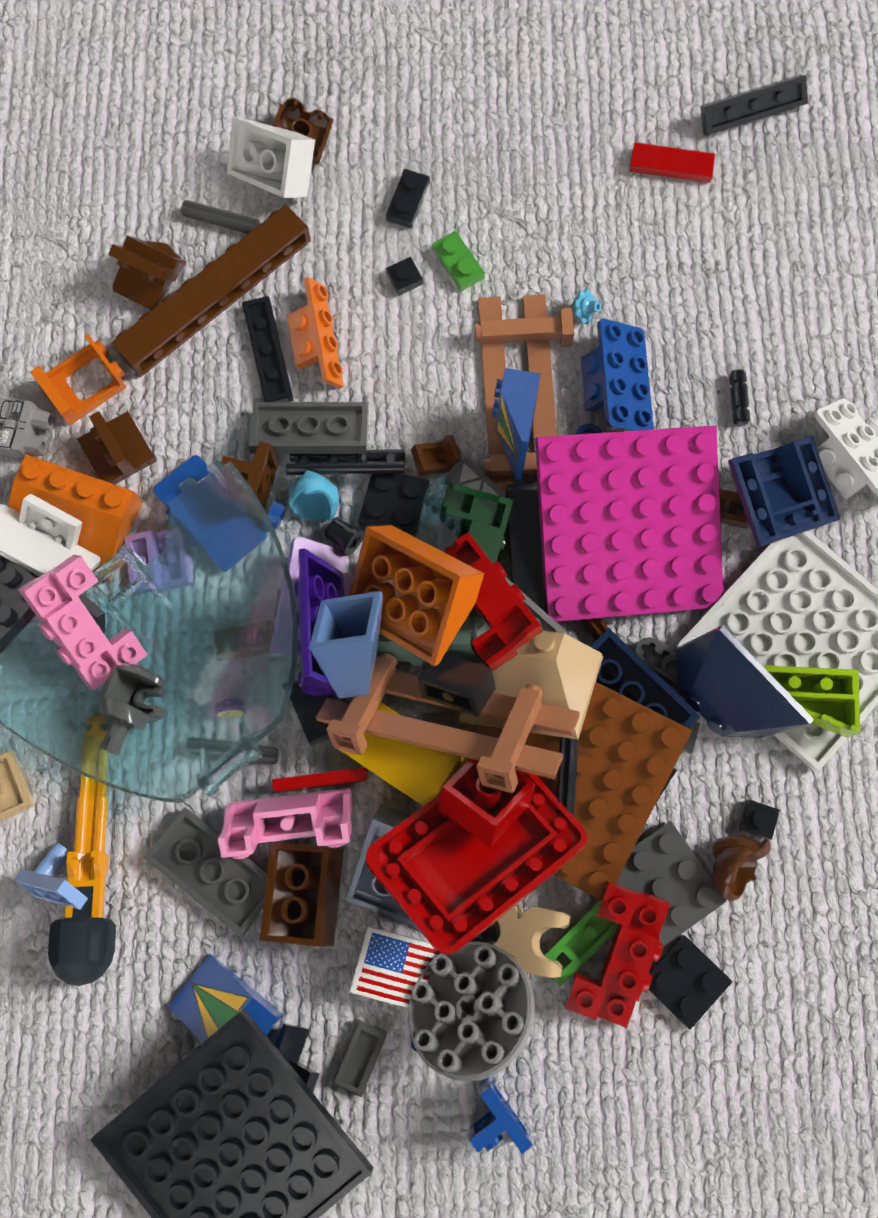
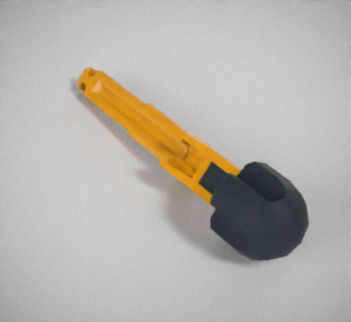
M92 716L86 723L92 729L89 732H84L80 789L76 804L73 852H67L66 862L67 882L88 899L80 910L65 906V918L55 920L50 925L49 963L59 979L66 984L76 986L90 984L98 980L111 965L115 953L116 924L110 919L103 918L106 876L109 869V855L105 853L109 752L100 749V745L107 731H103V727L109 726L104 716Z

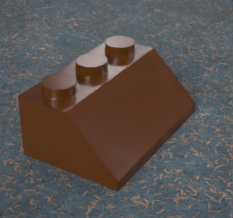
M271 842L259 941L317 947L334 946L344 849Z

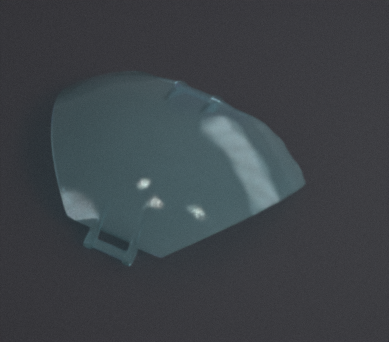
M217 459L206 467L209 475L196 482L189 477L179 484L182 493L167 503L170 506L165 550L148 564H145L124 543L117 549L118 553L93 573L98 582L84 592L90 599L98 602L97 606L105 612L104 635L108 640L125 628L133 632L148 654L135 665L146 668L162 677L165 696L148 697L144 704L163 708L165 710L164 718L147 723L144 731L134 728L129 729L119 755L100 749V745L111 723L108 718L99 713L98 705L104 683L96 690L88 688L71 664L66 665L58 656L56 651L59 647L55 641L48 640L39 629V625L42 624L40 620L30 621L0 654L1 725L34 748L91 779L127 793L163 802L181 803L200 789L207 796L212 797L219 791V786L250 761L255 762L263 756L262 751L258 747V742L281 723L291 696L297 662V612L291 576L279 539L267 513L252 488L231 461L223 465ZM126 562L139 577L110 600L97 585Z

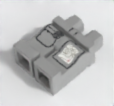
M0 398V456L24 459L25 454L44 456L47 450V440L44 437H38L39 429L51 430L55 417L50 412L39 409L34 402Z

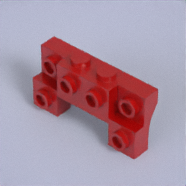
M467 532L458 538L445 553L484 573L474 608L490 629L471 643L486 666L494 671L518 654V648L543 631L541 624L523 603L525 597L516 584L509 585L505 580L507 574L498 561L492 563L470 533Z
M607 881L605 894L601 905L597 909V916L618 923V927L601 972L600 981L575 972L571 991L565 1000V1009L593 1020L599 1017L627 1028L636 1001H639L642 992L647 993L652 981V974L649 973L652 961L658 962L661 956L663 943L660 942L659 935L670 904L668 900Z

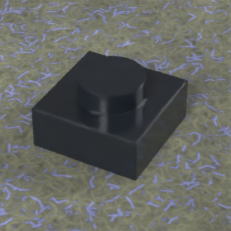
M411 256L386 268V274L398 296L423 285V278Z
M747 800L739 830L763 839L772 840L780 810L753 800Z

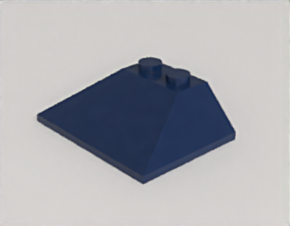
M813 436L793 441L776 449L758 454L750 453L728 460L732 478L757 548L841 520Z
M723 625L681 645L677 649L679 693L707 721L708 727L716 734H720L722 737L763 738L809 725L813 722L814 719Z

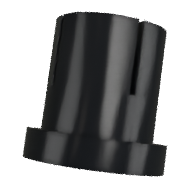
M336 517L326 527L325 537L340 546L341 552L350 555L362 542L364 531L359 527L353 528L341 518Z

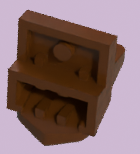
M127 235L123 246L112 244L108 254L118 259L116 264L120 266L112 286L113 291L148 309H154L162 301L171 283L176 281L187 261L181 259L176 251L167 243L143 241L137 237Z

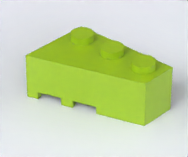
M762 665L814 719L811 724L847 738L860 733L858 670Z

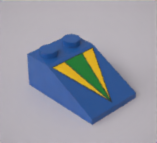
M505 368L503 380L497 379L494 397L500 399H495L492 417H497L496 431L515 479L522 480L541 374Z
M212 954L207 956L168 1006L201 1043L242 1008L246 1010L266 1036L269 1035L283 1016L279 1010Z

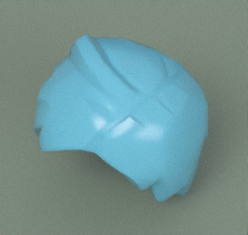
M306 470L288 488L290 493L289 506L292 512L299 514L302 519L309 517L311 522L320 520L322 523H325L327 520H333L339 505L337 487L320 474Z

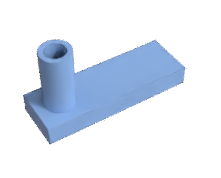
M59 843L54 844L34 872L21 869L13 879L36 898L79 910L88 899L65 879L54 877L67 860V852H70Z

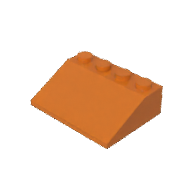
M25 454L13 480L8 507L20 513L23 498L32 494L82 521L77 545L100 557V564L92 573L95 577L109 582L124 548V538L129 536L143 502L132 490Z
M392 525L366 527L349 596L381 591L383 601L380 634L436 666L440 663L475 605L484 573Z

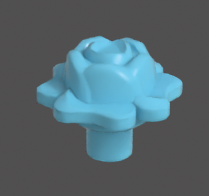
M584 289V291L579 290L578 296L574 297L571 308L574 316L579 319L580 324H585L586 322H591L594 312H600L601 302L595 301V296L591 294L589 289Z

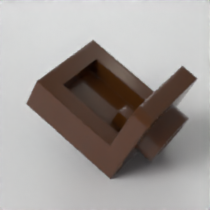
M453 434L446 435L441 442L415 444L411 448L419 476L448 473L461 460L460 448L456 444Z

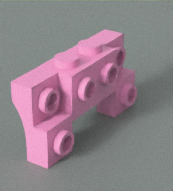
M73 554L52 570L29 581L18 591L42 623L39 625L41 632L48 640H54L58 645L59 649L56 652L66 665L71 664L88 688L96 690L105 683L114 667L124 664L135 665L148 654L133 632L125 628L110 640L106 638L78 597L96 584L98 580L82 556Z
M351 788L228 803L225 808L223 829L218 838L221 858H246L250 854H254L258 843L279 842L316 836L317 846L327 845L329 848H337L345 843H350L353 830L351 823L353 810Z

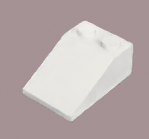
M233 117L227 174L282 198L307 197L315 139L294 131L240 117Z

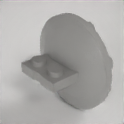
M469 942L453 954L445 955L440 953L427 965L412 989L408 1010V1023L415 1049L430 1068L453 1080L471 1082L496 1075L516 1059L529 1038L535 1013L532 985L520 963L509 953L495 945L484 942ZM431 969L428 982H420L424 975Z

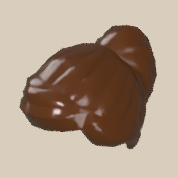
M729 835L713 843L712 852L716 860L713 865L712 875L720 896L729 902L735 901L742 896L747 883L756 880L754 873L757 860L765 857L770 852V839L765 838L760 842L744 835Z

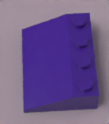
M303 548L299 549L297 581L295 583L299 610L296 612V623L299 627L300 640L297 642V653L300 657L301 671L298 673V683L301 692L314 697L333 695L336 693L310 651L309 646L321 600L344 597L343 572Z

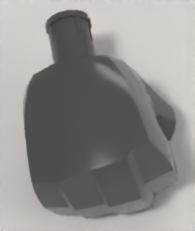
M134 664L118 665L111 670L101 690L98 705L99 713L111 722L106 736L100 745V749L119 755L129 729L134 728L144 731L147 723L164 718L165 710L163 708L144 704L148 697L165 696L164 682L161 676Z

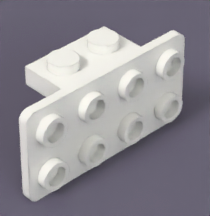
M846 399L838 400L818 409L814 413V418L829 436L817 448L826 476L845 500L854 496L866 485L869 486L878 498V438L874 429L864 422L858 414L855 405Z
M32 494L23 498L20 513L4 504H0V555L4 558L20 564L23 568L37 576L52 570L73 554L82 556L91 571L99 566L101 560L96 554L77 545L82 521Z

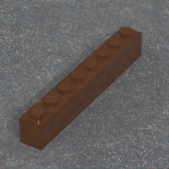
M287 204L281 209L273 211L266 221L258 227L252 228L247 236L238 243L230 245L224 254L216 260L210 261L195 277L187 279L182 287L172 295L164 297L157 307L150 312L144 313L133 326L121 331L116 339L111 342L120 357L141 378L310 243L311 238L308 226Z

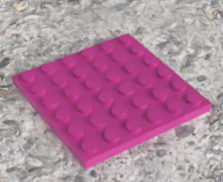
M716 425L535 438L545 613L555 622L712 608L724 595Z

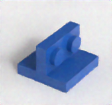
M490 1077L483 1080L479 1084V1093L490 1111L468 1128L469 1142L477 1153L483 1148L489 1151L503 1139L501 1134L506 1131L518 1150L523 1154L533 1146L528 1130Z

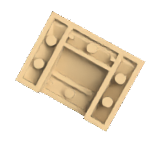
M543 631L518 648V654L493 671L496 686L493 693L517 698L521 687L525 688L527 684H534L543 690L541 698L543 704L579 711L580 716L572 736L534 727L531 728L530 733L578 740L603 655L565 633ZM480 657L479 663L485 664ZM461 711L459 717L460 722L504 728L506 723L504 720L482 715L477 717Z

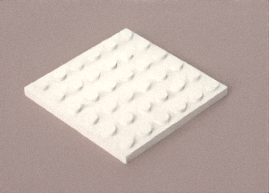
M805 531L771 543L675 647L678 649L681 645L723 625L761 665L858 670L861 724L878 704V589L810 531ZM813 724L773 734L815 772L820 771L847 740L845 736Z

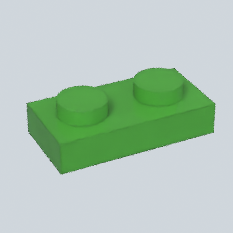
M456 230L432 243V250L461 292L485 279V272Z

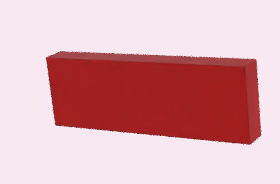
M634 142L629 172L711 183L715 153Z
M364 767L272 779V785L275 792L281 793L366 782L369 780L368 769Z

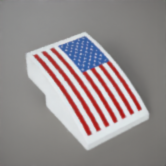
M368 926L350 993L409 1008L414 985L427 965L440 953L429 942ZM431 969L424 975L420 982H428Z

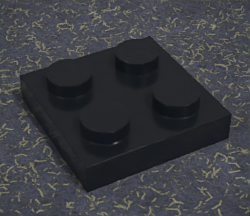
M401 473L371 474L358 520L359 525L368 527L392 525L416 538L430 480Z
M683 934L649 971L652 974L649 991L689 1030L693 1028L733 982Z

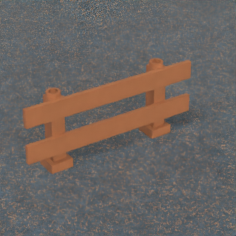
M545 294L523 295L524 318L502 319L501 297L478 298L480 324H475L476 341H481L489 458H484L485 475H490V480L505 494L506 485L514 484V474L496 431L497 417H492L495 399H500L494 397L497 379L503 380L506 368L504 343L526 342L528 372L541 374L532 422L535 452L527 453L523 476H537L535 438L557 436L549 340H560V347H572L574 338L572 308H561L559 316L547 317Z
M382 653L380 657L376 656L369 695L356 696L351 703L327 698L316 716L317 721L329 724L326 730L333 747L336 749L363 755L368 745L364 733L446 752L478 760L477 770L482 786L514 793L518 783L515 770L555 779L563 759L562 753L525 745L531 728L534 727L572 736L580 712L543 704L541 700L543 690L534 684H527L525 688L521 687L517 698L493 693L480 715L506 721L499 738L380 711L377 708L385 693L451 708L423 698L417 679L418 676L398 672L396 670L397 659L389 653Z

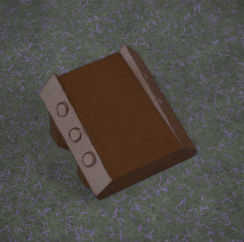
M288 98L283 104L279 105L272 126L294 131L315 139L312 164L319 165L334 119L329 118L321 110L304 111L301 101L295 98Z

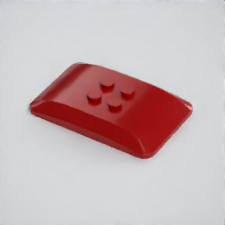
M519 771L536 783L530 806L491 848L438 809L441 794L368 848L365 858L369 870L437 952L449 955L459 951L544 883L585 847L588 839L585 828L569 810H566V807L558 801V798L537 775ZM556 809L559 810L560 816L557 815Z

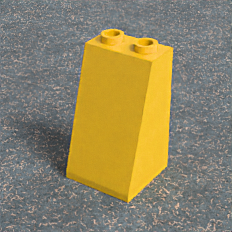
M381 702L377 708L380 711L400 715ZM364 733L368 745L363 755L340 750L422 806L441 794L442 786L458 771L465 758Z

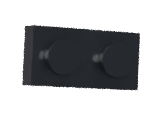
M407 169L403 170L387 210L386 221L413 228L430 184V176Z

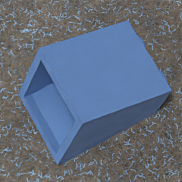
M381 591L321 600L309 649L339 699L369 695L379 645L383 601Z

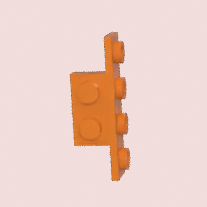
M307 276L303 280L308 304L286 315L295 366L304 369L319 361L322 381L340 389L344 387L342 379L343 369L339 363L337 353L338 343L334 337L332 327L333 317L329 311L328 292L323 284Z

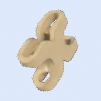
M517 904L497 920L500 924L501 934L498 941L493 945L513 956L527 974L560 978L562 965L543 955L540 950L539 941L542 934L549 928H568L571 916L567 913L540 907H531L524 913L523 908Z

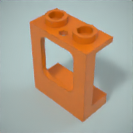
M88 333L84 335L89 342L87 346L47 373L43 371L40 365L30 371L69 425H72L126 388L121 379L125 375L115 360L111 363L107 360L106 356L109 355L107 349L100 340L94 342ZM97 359L101 361L112 376V382L88 399L80 400L67 384V378L92 360Z

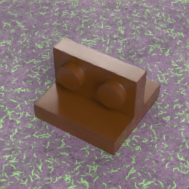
M100 411L90 415L89 418L94 427L90 428V432L77 438L98 478L112 484H117L157 462L128 411L108 422Z
M259 441L252 463L223 456L220 468L230 487L242 494L249 512L253 516L262 518L279 463L272 445Z

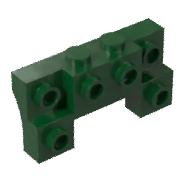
M448 483L440 512L462 518L457 539L469 532L491 562L497 561L499 553L503 551L505 546L504 533L513 500L458 484ZM473 606L475 616L481 618L480 614Z

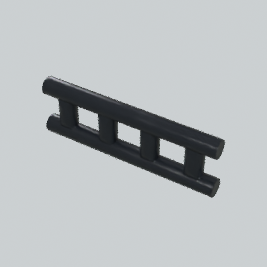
M405 449L367 450V454H289L290 463L286 464L287 475H303L306 470L320 475L405 473V462L396 461H406ZM367 461H385V462H367ZM309 462H326V463H309Z

